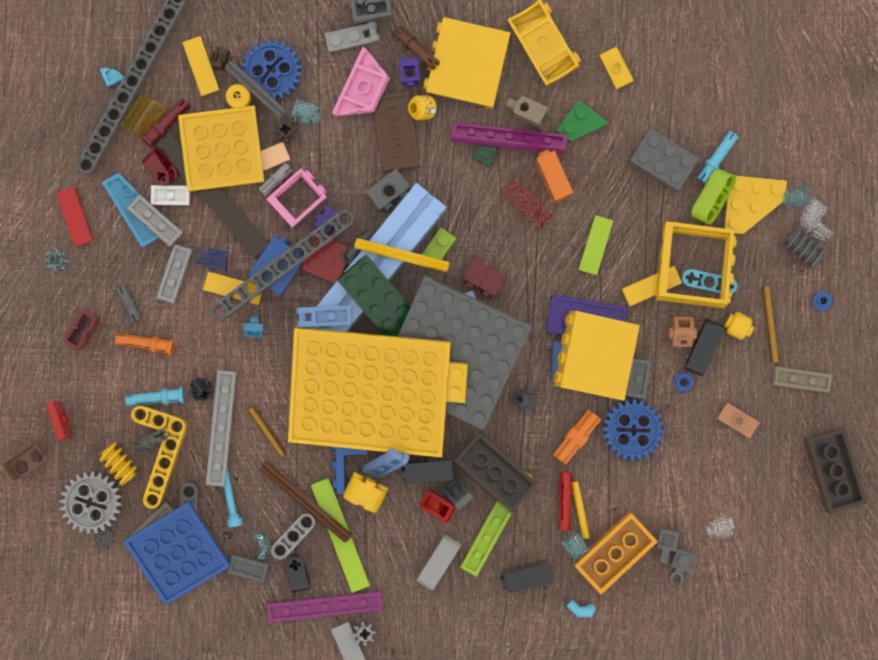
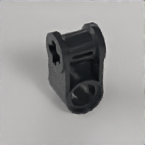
M299 554L292 555L287 561L291 593L310 590V579L304 557ZM294 560H296L297 563H300L298 568H296L295 565H291Z

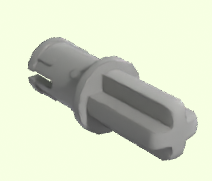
M284 163L274 174L271 173V177L259 187L260 192L267 196L275 187L281 185V182L293 170Z

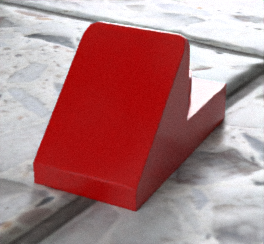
M430 489L427 490L419 505L446 524L456 508L452 501L443 498Z

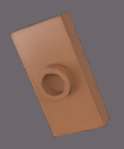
M728 402L725 403L716 418L749 439L760 423Z

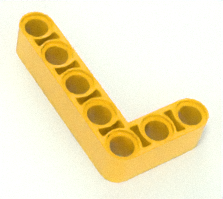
M137 406L131 412V417L135 422L157 430L164 429L167 431L165 435H168V439L162 441L143 497L144 505L147 508L154 509L159 507L164 500L188 425L183 418L147 406ZM140 409H143L146 413L143 420L137 417V412ZM158 415L164 418V423L161 426L155 422V418ZM176 421L182 424L180 432L175 431L173 428V424ZM170 439L176 442L174 450H170L167 446V442ZM163 458L169 459L170 466L168 468H164L161 465ZM157 476H161L164 479L162 486L156 485L155 478ZM151 494L156 495L158 498L156 505L149 502Z

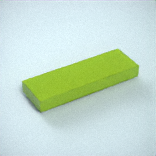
M597 215L594 216L579 271L597 276L614 220Z

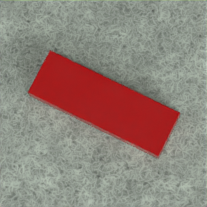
M72 187L56 193L74 247L93 242L94 240L76 188Z

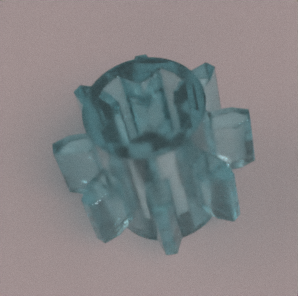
M56 248L55 253L48 251L49 257L44 259L49 263L47 268L51 269L54 267V271L57 273L59 268L66 270L65 264L70 262L65 258L67 252L60 254V249ZM55 257H59V264L55 263Z

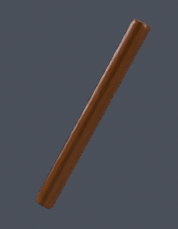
M265 462L261 466L260 471L339 539L346 543L351 538L352 534L270 463Z

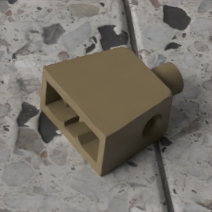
M510 96L506 103V107L513 110L516 119L541 132L544 131L551 118V113L547 106L525 96H521L519 100Z

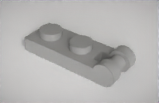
M369 22L364 25L324 33L328 52L333 53L381 41L376 31L378 28L377 22ZM369 31L370 36L364 38L363 32Z

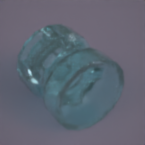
M803 186L786 190L783 195L784 203L788 208L808 205L811 199L809 190Z

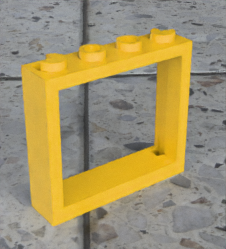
M666 221L662 232L656 300L725 309L728 303L731 302L732 297L729 287L733 284L734 273H731V266L735 264V255L732 254L733 248L736 247L737 243L736 236H734L735 230ZM672 233L725 240L720 299L667 293Z

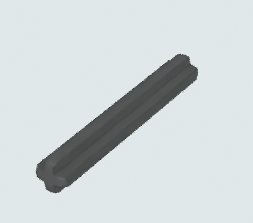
M229 61L226 64L225 69L279 118L285 115L286 109L234 62Z

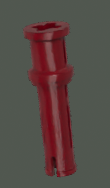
M181 98L157 123H152L151 128L139 137L147 146L152 148L153 144L160 137L165 136V131L178 119V115H182L191 106Z

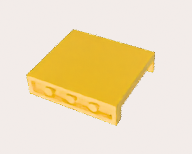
M443 17L442 22H438L436 33L439 34L438 41L434 40L432 52H435L434 57L440 61V64L437 66L432 62L436 69L430 70L429 78H425L423 89H426V95H429V93L486 106L485 108L493 110L510 32Z
M569 311L565 319L566 330L561 338L563 345L557 358L559 364L553 378L554 386L625 401L640 325L579 311Z

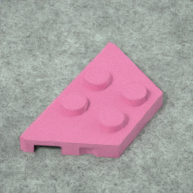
M362 47L332 111V114L335 116L373 113L390 79L364 47Z

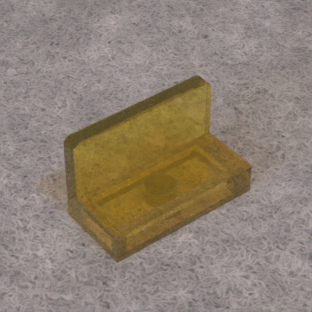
M142 93L122 125L140 136L151 128L152 123L159 121L166 107Z

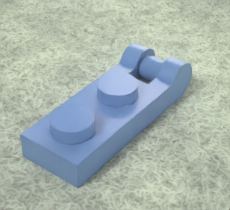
M351 306L296 308V314H298L299 318L297 327L352 325ZM307 313H312V321H306Z
M390 448L386 454L365 464L363 472L379 479L406 465L409 455L404 452L399 453L397 449Z

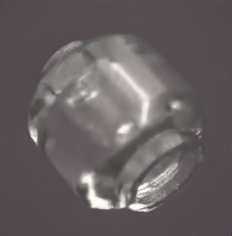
M725 513L710 517L708 519L709 525L705 526L709 537L714 536L717 541L731 537L733 530H735L731 516H727Z

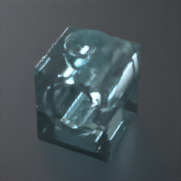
M578 532L562 542L574 561L590 550Z

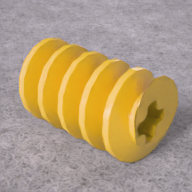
M115 442L100 454L102 456L99 461H107L104 466L105 468L112 466L109 473L117 472L114 479L122 478L119 483L122 486L133 479L139 472H134L137 466L130 467L132 460L125 462L127 454L119 455L122 448L114 449L117 445V442Z

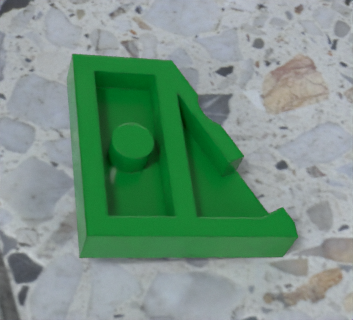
M579 100L556 129V132L568 135L567 140L571 143L584 135L606 126L608 122Z

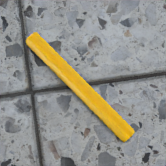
M359 238L355 241V249L447 272L449 268V262Z

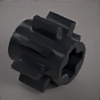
M205 377L203 379L196 378L189 385L191 390L188 393L196 402L198 400L205 401L212 395L210 389L213 386Z

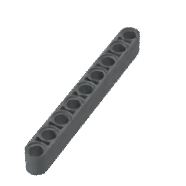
M342 210L216 302L211 308L212 316L218 320H225L350 229L355 223L353 214L348 210ZM345 214L351 216V221L348 224H342L340 220ZM328 226L335 227V233L332 236L325 234V229ZM313 237H317L320 240L317 247H311L309 244ZM303 249L304 256L301 259H296L294 257L295 250ZM286 260L288 262L286 270L279 269L280 261ZM265 272L272 273L273 278L271 281L265 282L263 280ZM255 283L257 290L255 293L250 294L247 287L249 284ZM236 294L241 296V302L238 305L232 303V297ZM219 306H224L226 312L223 316L219 317L216 314V310Z

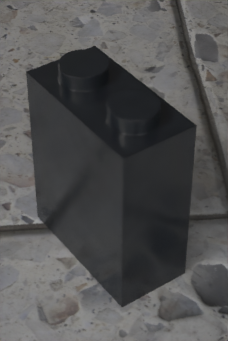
M451 459L407 462L405 467L401 468L402 480L406 479V484L453 480Z
M547 559L502 570L503 575L500 576L502 587L507 589L508 593L554 582Z

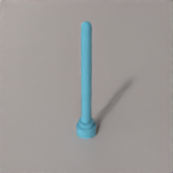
M227 468L224 491L229 511L227 525L228 528L243 525V521L236 511Z

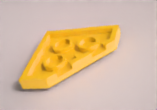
M736 176V183L726 200L724 229L735 230L734 234H744L785 200L787 181Z

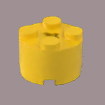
M354 472L343 498L355 505L362 506L363 509L377 513L389 488L380 483L377 485L376 480L366 476L364 479L363 475Z

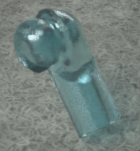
M259 531L254 534V540L257 541L260 547L257 558L265 561L271 548V542L267 534Z

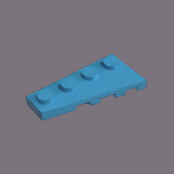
M119 173L103 181L102 185L141 248L159 239L127 210V207L139 195L136 189Z

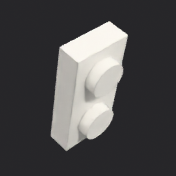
M151 185V205L190 206V192L187 191V186Z

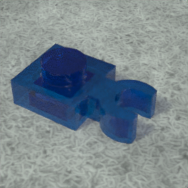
M209 248L208 254L199 249L194 251L201 254V259L193 260V263L202 264L206 262V268L226 271L228 251Z

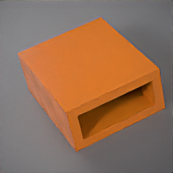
M548 149L539 153L535 165L552 203L556 204L571 197L573 194L572 188L555 150L550 152Z

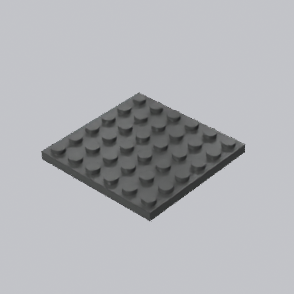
M425 275L398 337L451 342L450 362L468 363L466 402H447L446 413L484 430L532 325Z

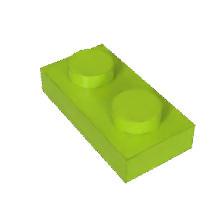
M440 228L422 255L442 260L455 242L456 237Z

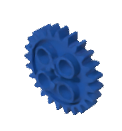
M267 39V44L265 45L260 41V47L253 44V52L247 50L250 56H243L246 63H242L241 67L245 68L243 71L272 98L276 100L277 96H280L284 100L283 94L286 93L288 96H291L289 90L296 91L294 84H300L297 77H302L303 75L298 70L303 69V67L297 64L301 62V59L295 58L297 55L296 51L291 53V45L285 48L286 43L284 41L278 45L277 39H275L273 44ZM274 53L275 58L272 61H267L265 59L266 55ZM283 57V60L277 64L279 58ZM283 65L290 66V70L287 73L280 72V68ZM256 68H262L263 73L260 76L253 74ZM268 68H274L276 72L269 73ZM266 77L265 82L261 84L260 81ZM272 79L278 81V85L275 88L268 87V83Z
M626 399L624 406L618 402V409L611 407L613 413H606L609 420H603L607 424V427L601 428L607 431V434L602 436L603 438H608L605 445L611 444L612 447L609 451L617 450L615 455L617 457L622 453L623 460L627 456L630 457V461H633L635 456L641 461V455L649 458L648 451L655 453L653 447H660L657 440H663L659 436V433L665 432L659 429V426L664 424L663 422H658L661 415H654L657 410L656 408L649 410L650 403L644 407L643 400L637 404L636 399H633L632 403L629 404V401ZM625 414L629 421L626 425L622 426L619 423V417ZM642 415H645L648 419L645 426H640L638 423V419ZM632 425H634V428L650 429V432H634V435H632L631 432L616 431V428H632ZM621 434L627 435L628 441L626 444L621 445L618 442V437ZM640 435L647 437L646 444H638L637 439Z

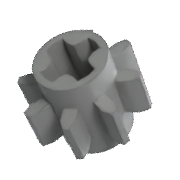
M361 621L359 627L353 626L355 633H352L351 636L357 638L356 644L362 641L363 646H366V641H374L371 637L376 632L371 631L372 624L369 623L365 627L364 622ZM363 630L367 631V635H364V638L359 636V633H362Z

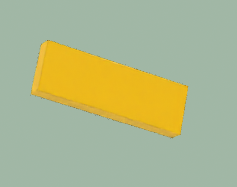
M201 36L182 42L201 96L204 97L220 91Z
M675 266L669 268L667 290L682 283ZM658 273L621 289L629 307L656 295Z
M208 272L203 290L226 296L245 281ZM249 284L247 287L250 294L255 293L257 285ZM262 293L249 303L259 305ZM236 294L232 297L234 299L241 300V296L239 294Z

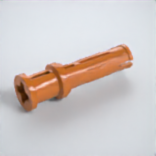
M119 332L115 336V345L147 349L152 353H166L168 356H172L174 352V339L164 340L159 339L157 336L146 338Z

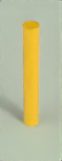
M571 482L582 538L588 539L590 534L579 482Z

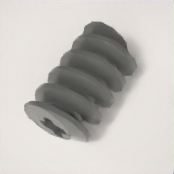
M797 228L783 243L788 242L786 249L794 248L792 254L799 252L798 260L803 257L805 258L804 265L810 262L809 270H811L824 257V249L817 250L818 244L811 245L813 239L805 240L807 234L799 235L801 228Z

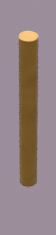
M770 286L762 287L771 359L772 363L780 361Z

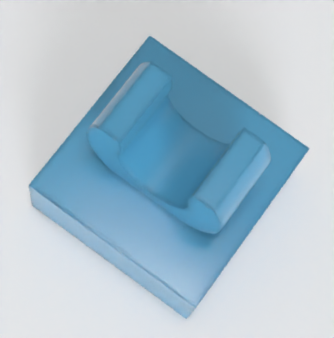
M251 316L250 323H244L243 332L245 337L264 338V326L259 324V316Z

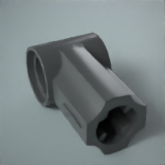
M188 481L180 489L181 505L190 501L197 513L198 494L200 492L198 483ZM187 486L194 488V495L186 493L185 489Z

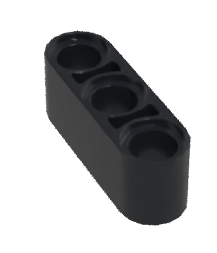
M706 318L684 369L701 377L704 375L723 333V325Z

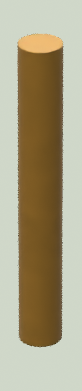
M253 406L247 411L279 457L285 455V450Z

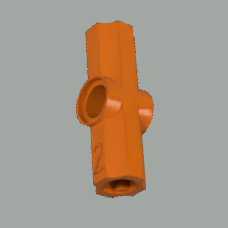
M588 409L578 423L574 424L568 431L564 441L555 450L553 455L566 465L576 451L580 450L587 442L590 433L596 428L601 419Z

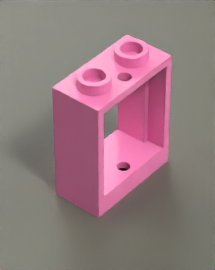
M301 168L267 198L293 229L328 199L325 196L327 191L322 185L316 186L312 181L314 179L312 174L308 170L304 172ZM300 178H303L320 198L299 217L294 219L277 199Z

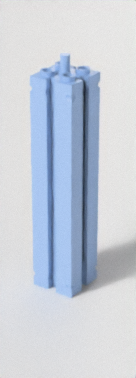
M415 183L410 192L407 193L370 241L414 252L446 212L447 207L430 195L419 184ZM361 251L345 271L367 254L390 281L405 262ZM337 281L317 307L351 306L352 325L300 328L349 332L364 314V311ZM312 313L306 321H312Z

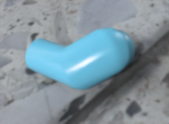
M573 599L566 605L577 617H592L596 611L593 604L579 606Z

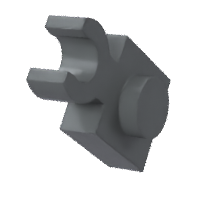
M677 548V552L674 553L670 564L671 567L675 568L669 575L670 581H673L675 575H679V584H683V572H690L695 554Z

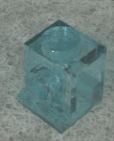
M296 99L290 117L295 121L296 118H299L298 121L309 125L310 122L318 124L321 112H319L318 106Z

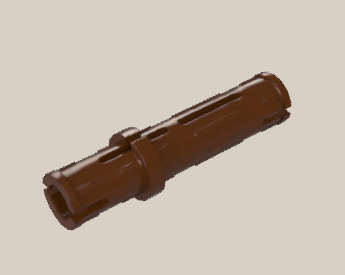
M402 26L396 28L401 34L394 30L393 35L403 43L407 50L410 49L421 59L430 70L436 69L432 62L439 66L440 61L417 42V38L414 35H410Z

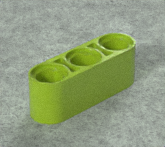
M721 169L714 170L692 208V217L706 224H712L736 183V176Z

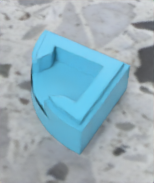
M110 68L100 69L108 88L121 83L124 78L117 70Z

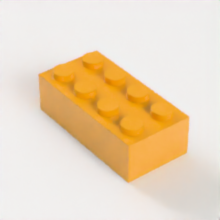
M628 512L578 558L573 565L602 594L658 541L632 513Z

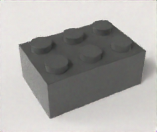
M650 128L628 164L677 193L699 158Z

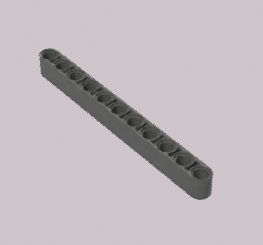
M175 0L165 1L77 162V167L82 173L93 175L98 170L187 8L189 0H182L179 3L175 2ZM169 11L175 13L172 19H166V14ZM165 28L164 35L157 36V30ZM150 45H156L154 52L149 53L147 51ZM142 61H146V68L142 70L138 69L139 63ZM132 78L138 79L135 86L129 85V81ZM127 94L129 97L128 101L121 103V96ZM114 111H119L118 119L112 120L111 114ZM109 128L110 134L103 137L102 130ZM99 144L101 150L99 153L94 154L92 149L95 145ZM87 161H91V168L89 170H84V163Z

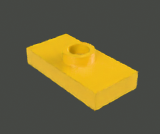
M617 47L599 55L616 90L634 81Z

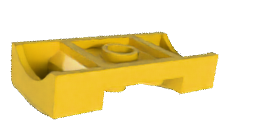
M538 0L526 10L507 20L545 85L549 86L579 68L581 59L576 51L572 53L550 16L552 10L548 3L543 4L541 0Z

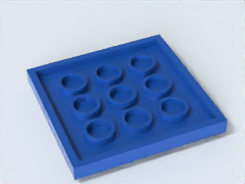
M187 501L123 541L165 605L229 568L231 565L190 501Z

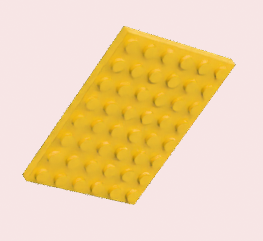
M295 327L288 442L388 452L390 448H394L399 453L442 457L451 342Z

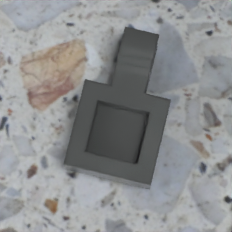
M665 529L660 530L657 548L662 549L661 563L669 564L671 551L677 552L680 533Z

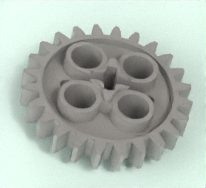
M84 472L83 478L81 475H76L77 481L70 479L72 485L64 486L68 491L61 492L65 499L59 500V502L64 503L65 506L61 507L60 510L66 511L62 517H69L67 524L74 523L73 530L80 527V533H83L85 529L87 534H91L92 530H94L95 534H98L99 528L102 531H106V525L113 526L111 520L118 521L115 514L122 513L117 509L118 506L123 505V503L118 502V499L123 497L122 495H117L120 488H113L116 482L112 481L109 483V476L103 479V473H99L97 477L96 472H91L90 476L88 472ZM85 485L89 488V493L86 496L82 494V488ZM103 491L107 493V499L104 502L100 500V494ZM76 496L105 505L107 509L91 506L89 503L76 500ZM78 504L83 506L81 514H77L75 510ZM96 510L101 512L99 520H95L93 516Z

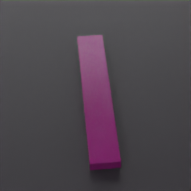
M454 122L451 142L539 152L549 149L550 152L555 150L556 154H565L568 135Z
M382 590L267 603L269 623L384 610Z

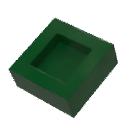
M479 145L472 158L489 167L498 149L493 146Z

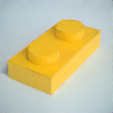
M449 362L447 402H466L468 363Z

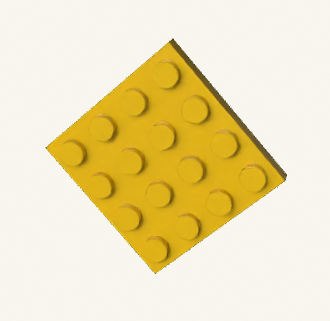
M255 106L178 115L188 192L265 182Z

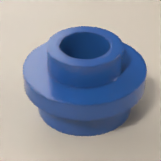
M825 291L818 292L813 297V305L818 310H827L832 305V297ZM821 297L826 299L825 304L820 303Z
M679 373L674 378V386L677 390L686 392L692 388L693 379L688 373ZM683 378L686 380L685 386L680 384V380Z

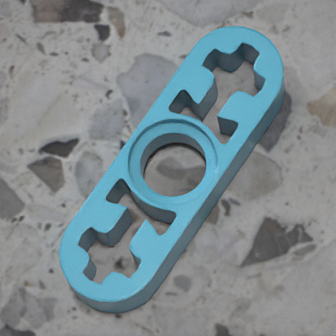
M689 269L682 274L681 281L687 287L720 294L721 286H719V290H716V287L718 286V278L721 279L722 276ZM690 273L693 274L694 278H700L699 274L702 275L700 286L697 285L699 281H691L690 284L685 277L690 275ZM706 277L714 279L713 287L708 288L704 285ZM734 279L733 288L729 289V292H732V294L737 289V283Z

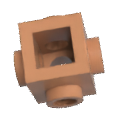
M674 316L673 326L669 327L668 333L674 347H692L693 339L697 338V328H694L693 317Z

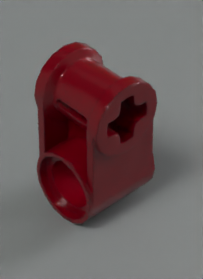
M155 147L142 160L143 166L150 172L158 184L165 185L178 179L179 172L161 148Z

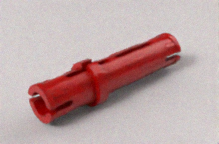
M560 472L558 530L561 531L571 530L572 472Z

